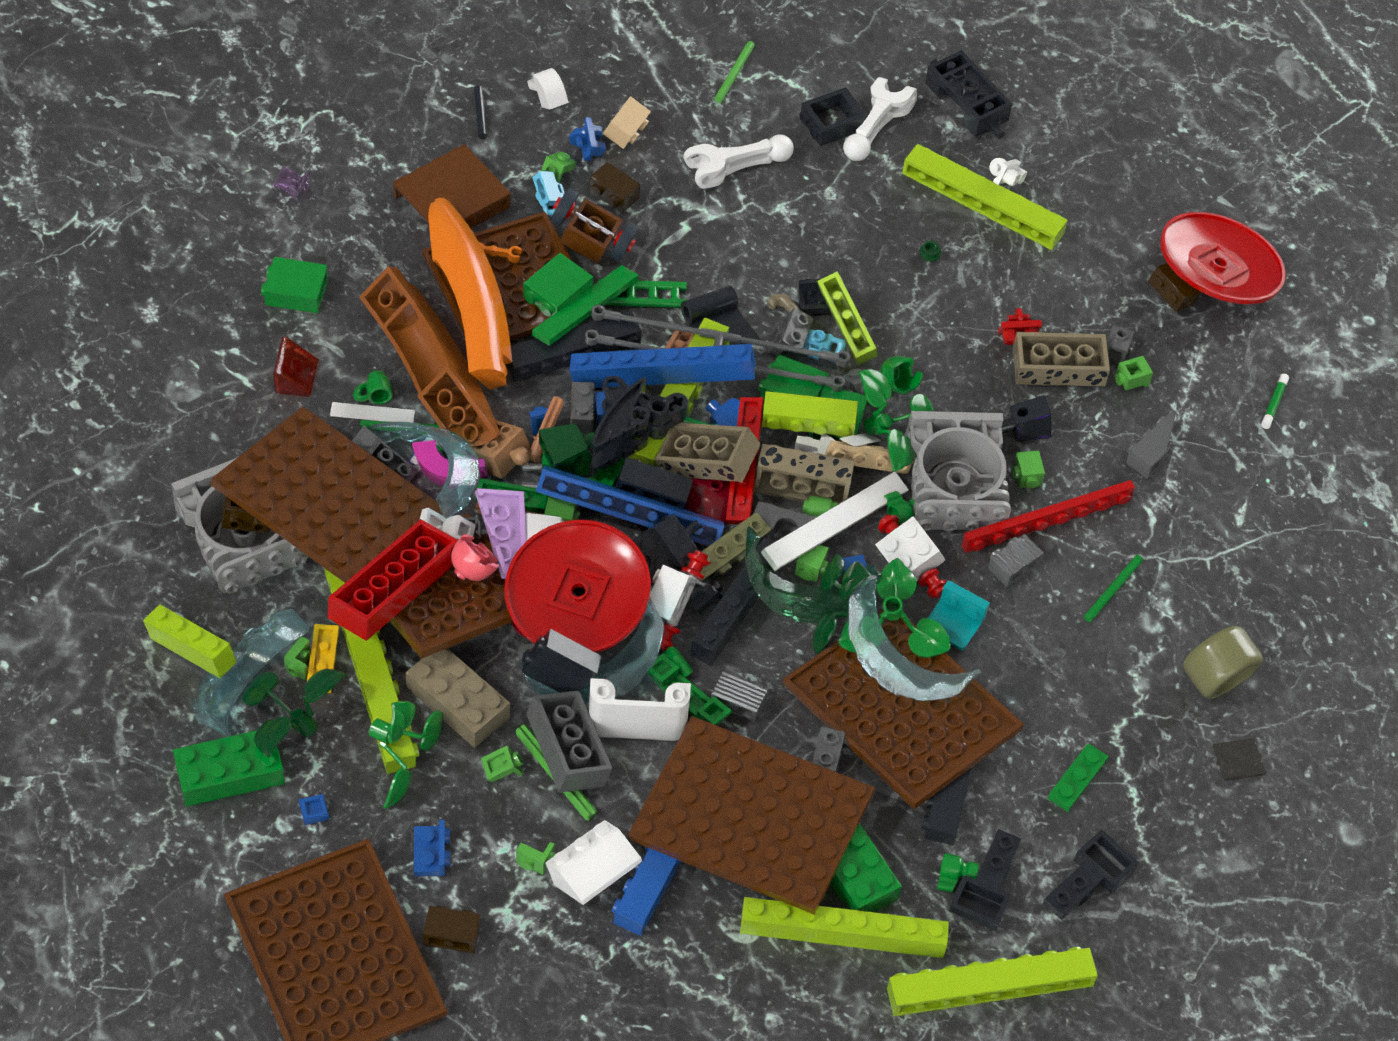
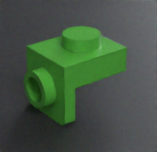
M558 152L546 156L541 171L553 172L556 182L560 183L563 173L574 170L577 162L571 159L567 153Z
M550 842L544 853L520 843L516 850V863L525 870H533L543 875L547 869L546 862L556 854L555 844Z

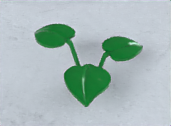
M875 370L859 371L858 374L861 377L868 402L873 407L878 408L877 411L872 412V417L864 421L865 430L871 436L888 434L887 442L893 472L899 471L913 462L915 451L911 445L910 438L903 436L902 431L888 429L892 423L910 418L911 413L893 419L888 414L881 413L888 405L886 399H889L892 395L887 378ZM917 394L911 398V411L934 412L932 403L925 395Z
M895 558L883 569L877 580V593L880 598L884 599V612L880 615L878 623L875 625L873 619L867 615H856L846 622L838 643L842 648L853 653H869L874 651L882 643V634L877 629L881 627L886 618L891 621H896L900 618L904 620L908 628L913 632L908 638L909 647L919 657L930 658L948 652L950 650V639L943 626L937 621L923 618L915 628L906 617V614L903 613L901 600L910 598L914 594L917 584L913 573L899 558Z
M408 701L391 703V724L379 718H376L371 724L369 736L381 741L379 746L384 748L401 766V769L396 772L392 780L387 799L382 808L387 809L397 804L405 796L412 773L407 770V765L388 744H394L402 735L422 739L420 749H431L441 733L443 712L439 710L433 712L427 719L421 734L406 731V728L411 725L416 711L415 705Z

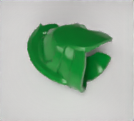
M894 356L882 363L879 372L887 378L892 392L907 394L915 390L921 383L923 378L922 372L916 371L914 376H912V365L914 364L912 358Z

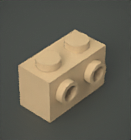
M630 96L603 134L624 149L628 142L633 144L640 135L637 130L643 131L649 123L646 118L651 111Z

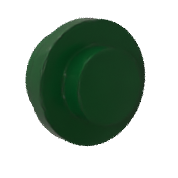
M927 241L921 246L919 253L922 259L934 262L941 257L942 251L938 243Z

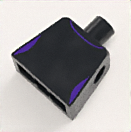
M1046 395L1012 405L1010 407V418L1003 419L1002 434L1013 431L1017 442L1050 438L1051 410Z

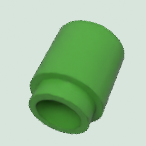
M810 495L809 500L804 499L802 513L819 517L836 507L837 502L832 501L830 498Z

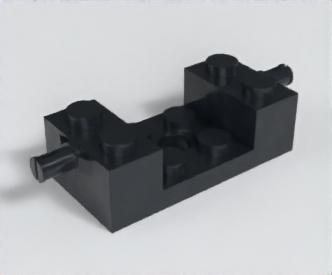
M962 50L940 61L937 59L935 61L932 60L928 66L925 84L937 97L947 93L965 112L963 125L974 137L992 131L998 139L1003 138L1005 132L999 126L1009 121L1012 103ZM965 86H967V87H973L974 89L969 90V89L965 88Z
M669 514L632 540L641 550L642 554L649 559L648 569L651 586L655 584L652 581L657 569L661 570L663 565L672 569L682 567L690 561L688 553L694 554L695 550L699 551L691 537L693 533L702 528L697 520H694L685 528L679 523L674 514Z

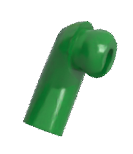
M668 647L663 652L667 658L680 668V673L684 677L693 672L692 667L676 647Z

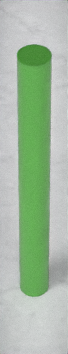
M752 41L747 42L715 96L714 100L717 103H722L755 47Z

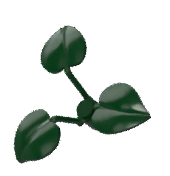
M836 554L832 562L826 567L820 586L823 591H828L834 585L840 589L839 598L842 600L851 597L847 603V609L850 610V613L833 612L831 615L826 613L819 620L812 640L816 655L821 653L832 637L836 628L837 617L852 618L856 615H867L872 618L876 610L875 603L853 593L871 575L860 562H853L843 576V585L838 583L837 579L844 569V560L839 554Z
M322 669L316 672L304 685L306 694L303 695V701L306 710L297 708L294 711L271 691L279 682L276 674L265 672L258 675L250 683L249 687L245 689L242 696L243 702L248 706H254L262 702L268 694L290 715V719L286 716H279L276 720L270 719L259 727L255 733L254 741L261 753L270 758L275 747L284 739L291 728L299 732L302 737H309L314 734L318 728V723L312 718L315 713L311 710L309 703L316 702L326 695L346 676L344 672L333 669Z

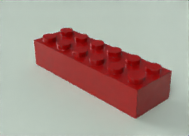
M420 519L328 597V619L367 641L453 566L451 553L457 539Z

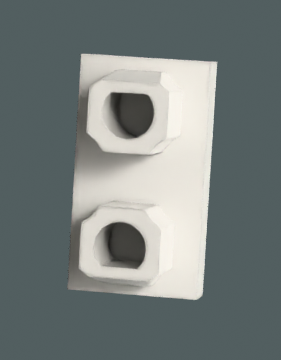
M995 158L989 166L991 173L997 176L993 182L998 185L1007 183L1010 186H1015L1016 183L1021 184L1027 175V171L1019 167L1021 162L1017 159L1006 161L1003 158Z

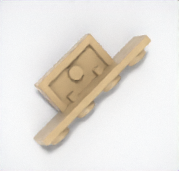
M843 440L841 442L831 441L824 454L825 456L855 461L854 466L893 472L889 449H884L881 446L864 444L854 447ZM913 462L896 471V473L908 474Z

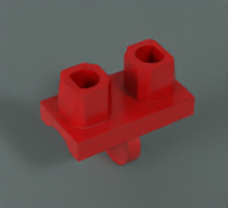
M1016 308L1014 315H1007V321L1001 322V327H998V335H1002L1005 345H1013L1016 332L1039 333L1042 322L1041 320H1030V314H1023L1021 308Z

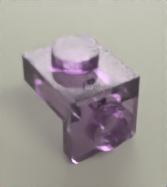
M282 166L272 186L295 199L300 192L304 194L310 184L307 181L310 173L306 172L301 177L285 166Z

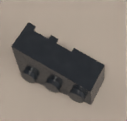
M626 457L615 488L684 509L693 480L684 475L666 471L661 467H654L642 463L640 460Z

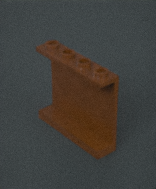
M465 144L452 149L449 153L435 158L432 162L418 167L413 172L393 182L394 198L397 199L403 196L428 224L430 204L435 202L434 199L440 197L447 199L455 207L470 229L511 206V193Z

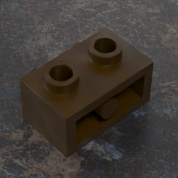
M606 162L590 176L589 191L596 197L606 201L612 208H616L623 213L640 198V183Z
M1168 263L1157 266L1148 280L1149 284L1175 312L1194 305L1201 294V291L1181 279Z
M225 496L222 508V528L270 533L271 529Z
M429 906L423 932V945L475 954L480 930V914H476L471 910H451L446 906Z

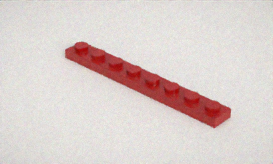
M1132 480L965 532L961 546L965 553L973 550L979 551L986 546L1001 544L1007 539L1019 538L1023 534L1032 531H1042L1054 524H1063L1076 517L1082 518L1095 511H1104L1117 504H1126L1132 499L1135 486Z

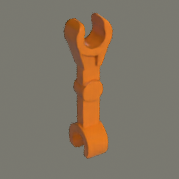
M479 242L485 254L508 257L512 263L520 262L519 255H521L522 249L518 246L504 249L493 245L485 246Z

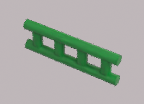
M638 280L627 289V298L615 297L605 306L681 308V303L687 299H680V290L686 291L687 282ZM635 289L649 290V298H635ZM658 290H671V299H659Z

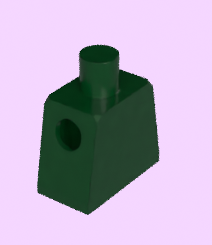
M575 424L544 428L539 430L538 444L550 467L568 472L588 461V448L592 447L594 432L581 435Z

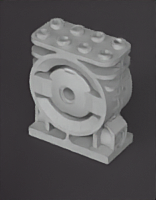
M911 411L905 436L910 438L911 445L915 451L911 483L912 500L914 499L915 501L913 511L916 521L924 531H972L1009 519L1011 505L1009 504L1010 496L1008 493V482L1006 481V461L1001 451L1003 444L1001 428L1003 413Z
M235 459L171 483L175 510L178 516L182 517L186 525L195 527L196 540L208 568L212 570V575L215 581L218 582L220 591L228 594L235 593L240 588L250 584H257L272 575H279L292 567L301 566L308 558L306 554L272 529L270 533L222 528V508L225 495L211 486L210 482L212 477Z

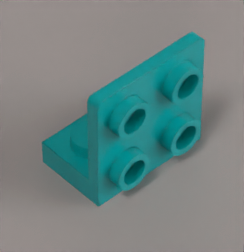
M948 580L943 587L940 601L928 618L937 621L943 626L949 636L950 645L964 651L985 620L990 602Z

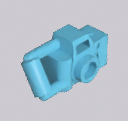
M540 171L532 177L537 191L535 196L548 218L551 219L555 209L549 210L548 206H554L558 197L562 198L565 193L562 184L556 182L553 172Z
M809 329L803 348L820 352L821 350L831 352L833 343H837L835 353H838L839 351H845L847 344L845 340L836 338L832 334H825L822 330ZM808 355V357H809V358H812V359L818 360V359L820 358V357Z

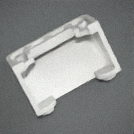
M591 678L589 715L598 736L664 741L679 740L688 721L691 683H674L670 685L665 693V702L616 700L615 688L610 681Z

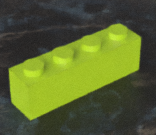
M838 271L818 280L819 289L857 365L877 357V349Z
M766 391L762 427L792 430L794 432H811L820 435H838L840 437L853 436L858 401Z
M161 604L143 620L152 640L218 678H221L237 662L230 643Z

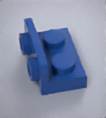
M439 820V826H414V877L445 876V866H450V851H445V844L450 843V828H445L444 820Z

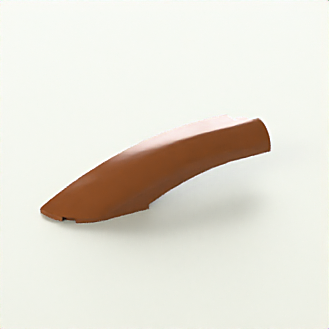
M388 266L359 298L395 347L419 395L417 397L441 430L452 441L464 446L477 447L497 439L500 436V432L489 404L476 378L469 373L468 363L453 338L415 285H410L398 268Z

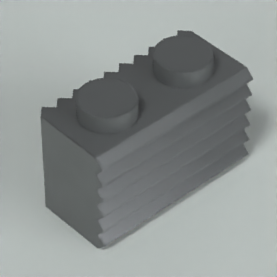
M593 382L572 383L570 424L577 425L583 435L593 432L595 384Z
M1023 534L1019 539L1017 537L1011 539L1002 550H995L990 556L988 569L1005 587H1008L1040 565L1044 552L1026 534Z
M723 671L712 691L711 698L715 696L732 710L734 715L755 722L767 700L768 689L759 682L753 681L751 683L742 679L735 672L727 673Z

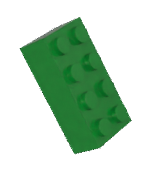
M256 730L173 749L185 807L285 784L278 747H275L270 758L261 753L254 741Z
M859 823L830 884L847 909L874 913L897 901L902 886Z

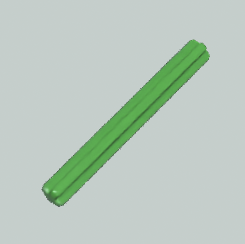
M526 724L516 729L518 738L553 779L535 734ZM581 790L563 792L585 820L589 821L597 815V810Z

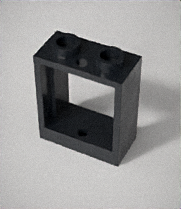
M847 87L803 102L801 112L799 113L802 124L807 126L811 137L816 139L820 146L856 134V129L867 118V115ZM839 106L847 119L824 127L816 114Z

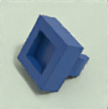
M543 406L534 407V411L529 412L533 436L538 434L548 408L544 409Z

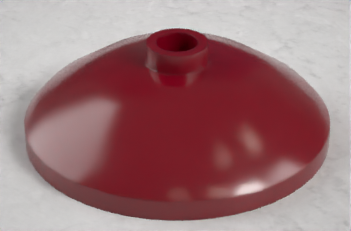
M689 478L693 481L684 509L723 521L724 525H728L726 515L730 481Z

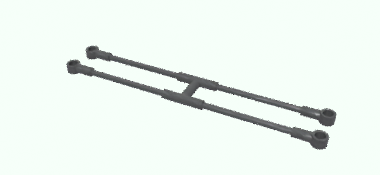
M595 305L592 308V318L596 321L603 319L624 320L699 334L700 337L715 339L713 346H721L724 341L738 344L741 342L816 356L823 360L834 361L841 367L847 366L850 360V354L847 351L835 353L821 350L820 352L745 338L738 334L712 329H697L622 315L621 312L605 310L602 305ZM593 329L585 333V342L590 346L599 343L640 350L665 349L617 340L615 337L600 335ZM756 366L755 371L815 382L818 385L831 387L836 392L842 391L845 385V379L842 376L829 378L816 375L815 377L762 366Z

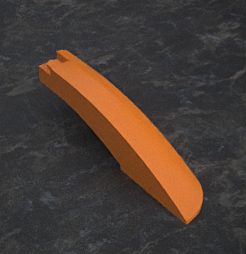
M441 197L434 199L435 202L430 204L428 215L432 260L447 276L461 312L469 373L489 390L506 385L507 375L505 364L512 362L506 313L494 273L481 245L460 213L447 199Z

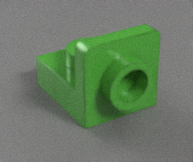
M300 636L284 656L286 671L291 676L300 677L303 680L308 676V668L305 663L311 654L309 640L305 637Z
M508 746L481 758L487 779L492 783L513 772L518 776L524 774L521 767L524 764L518 751L515 752Z

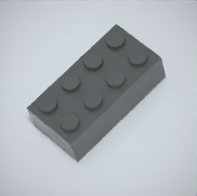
M579 690L533 696L526 715L558 792L604 787L612 771V766Z

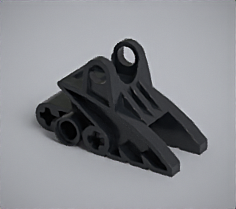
M618 376L605 378L603 381V391L606 398L602 402L604 416L592 440V450L595 452L591 462L592 472L596 474L606 469L608 465L612 466L621 461L622 458L625 459L633 455L635 450L638 452L644 449L648 444V437L654 440L663 439L667 435L668 429L686 419L687 397L681 393H673L667 397H651L645 392V377H642L631 386H628ZM615 382L619 385V388L611 390L607 387V384ZM635 436H636L637 438H641V437H642V440H641V441H639L638 439H635V440H634V437H635Z

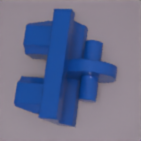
M585 117L584 126L582 128H575L574 132L569 135V140L572 145L581 148L583 160L590 161L593 155L601 157L606 150L604 142H598L602 137V126L593 125L592 118Z

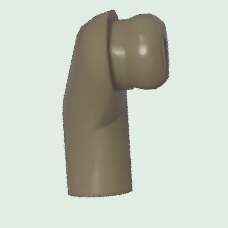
M773 294L767 300V306L773 310L776 307H784L788 312L794 307L800 310L787 294Z

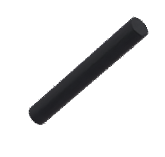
M478 85L474 87L478 136L480 139H486L487 129L482 86Z

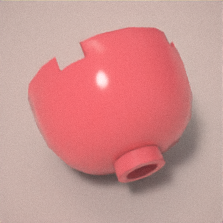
M463 534L457 540L451 553V561L455 567L454 573L462 580L467 578L471 581H481L488 578L499 567V564H496L498 562L497 558L484 544L480 542L477 545L472 542L474 537Z

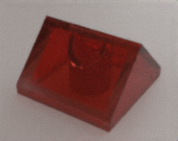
M283 336L281 339L273 372L275 393L309 397L319 359L286 336Z

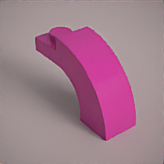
M436 440L412 443L420 470L429 480L437 485L450 489H465L464 481H478L480 478H487L484 459L459 462L450 461L439 454Z

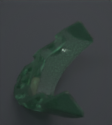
M747 527L745 558L748 577L757 595L771 610L785 618H794L796 621L806 623H818L826 613L831 615L833 612L847 613L850 611L847 609V603L851 597L845 600L840 599V589L832 585L830 590L823 591L821 586L794 584L772 572L762 561L756 550L760 536L752 527ZM871 564L865 567L871 575L853 592L867 600L873 597L876 585L879 584L882 577L877 568Z

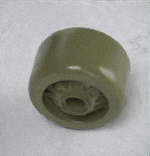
M1234 625L1215 633L1195 647L1184 659L1183 669L1203 697L1214 699L1228 693L1250 678L1263 664V656L1242 627Z

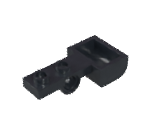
M1000 829L997 830L976 880L966 875L963 876L950 905L949 912L995 932L997 931L1011 897V894L1001 891L1000 888L1009 871L1021 838Z
M1101 829L1077 851L1074 861L1079 867L1044 899L1043 904L1059 919L1063 920L1075 907L1084 904L1100 884L1113 894L1131 877L1137 869L1139 862Z

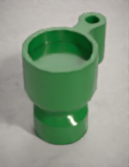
M898 491L884 495V498L887 499L888 515L898 516L899 526L915 516L913 511L914 499H910L907 502Z
M944 853L937 890L952 893L958 879L964 875L976 880L979 863L972 861L965 863L960 856Z

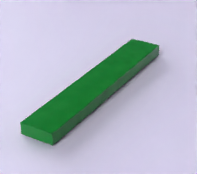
M621 265L532 330V336L550 346L592 315V308L595 305L605 306L638 281L639 275Z

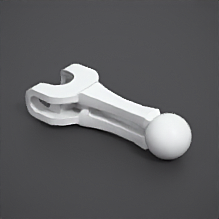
M878 77L871 86L873 108L863 124L856 129L857 134H852L845 140L843 145L845 155L853 161L865 159L870 153L873 139L882 127L894 117H901L910 113L917 100L916 88L906 86L900 92H890L887 85L888 79Z
M779 134L771 137L769 140L766 138L760 142L739 147L718 148L710 144H700L688 148L683 158L688 167L699 168L695 174V182L700 188L705 189L719 186L724 181L725 176L740 169L759 164H770L773 160L784 162L792 156L794 146L789 137Z

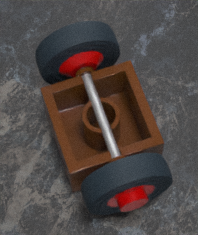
M568 188L563 197H558L553 206L555 211L550 219L552 224L560 227L565 219L569 218L570 215L572 217L559 242L598 264L610 242L615 239L613 242L614 248L610 256L620 261L625 252H630L636 242L633 238L638 231V227L629 222L624 230L620 231L617 235V230L623 221L621 218L584 198L579 208L574 210L579 193L572 188Z

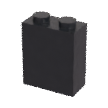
M550 629L544 636L541 635L537 639L532 649H527L522 657V662L524 663L522 673L559 693L578 690L580 692L591 678L597 674L601 655Z

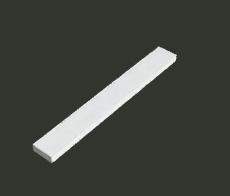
M893 472L764 548L761 553L773 570L776 571L885 506L887 499L884 498V495L898 491L902 496L908 491V488L897 473Z

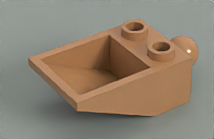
M498 420L495 421L500 436L483 446L471 447L460 445L449 437L444 441V443L466 460L484 459L487 474L502 479L515 465H526L531 457L529 452L531 447L523 428Z

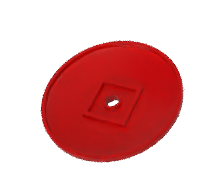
M1189 212L1172 218L1167 222L1161 233V251L1171 269L1189 285L1211 297L1237 304L1262 303L1275 297L1285 282L1284 263L1275 248L1255 230L1234 219L1214 213Z
M591 520L560 522L534 534L514 555L505 579V600L510 617L518 630L530 642L535 644L541 635L544 636L552 629L595 653L615 646L631 634L642 620L651 594V579L648 565L638 546L620 530L605 523ZM581 587L586 591L584 595L576 597L572 594L575 588Z

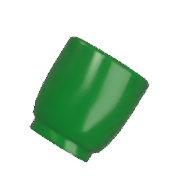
M378 370L371 372L368 375L367 381L360 384L353 392L354 400L358 402L369 400L376 405L389 402L393 396L389 378L384 372ZM366 389L367 394L362 396V391Z

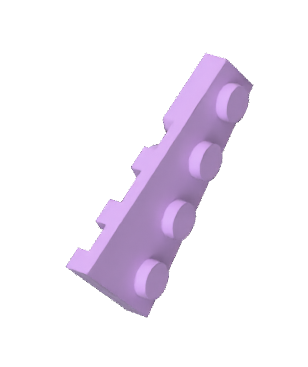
M477 488L475 494L494 555L498 560L497 564H499L500 575L502 579H506L507 571L514 555L526 542L524 492Z

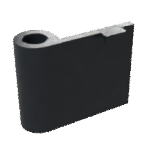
M730 285L681 303L683 317L692 328L698 329L703 319L707 318L729 327V333L738 334L745 338L760 339L738 310V296L735 289ZM733 342L729 343V345H740L738 343Z

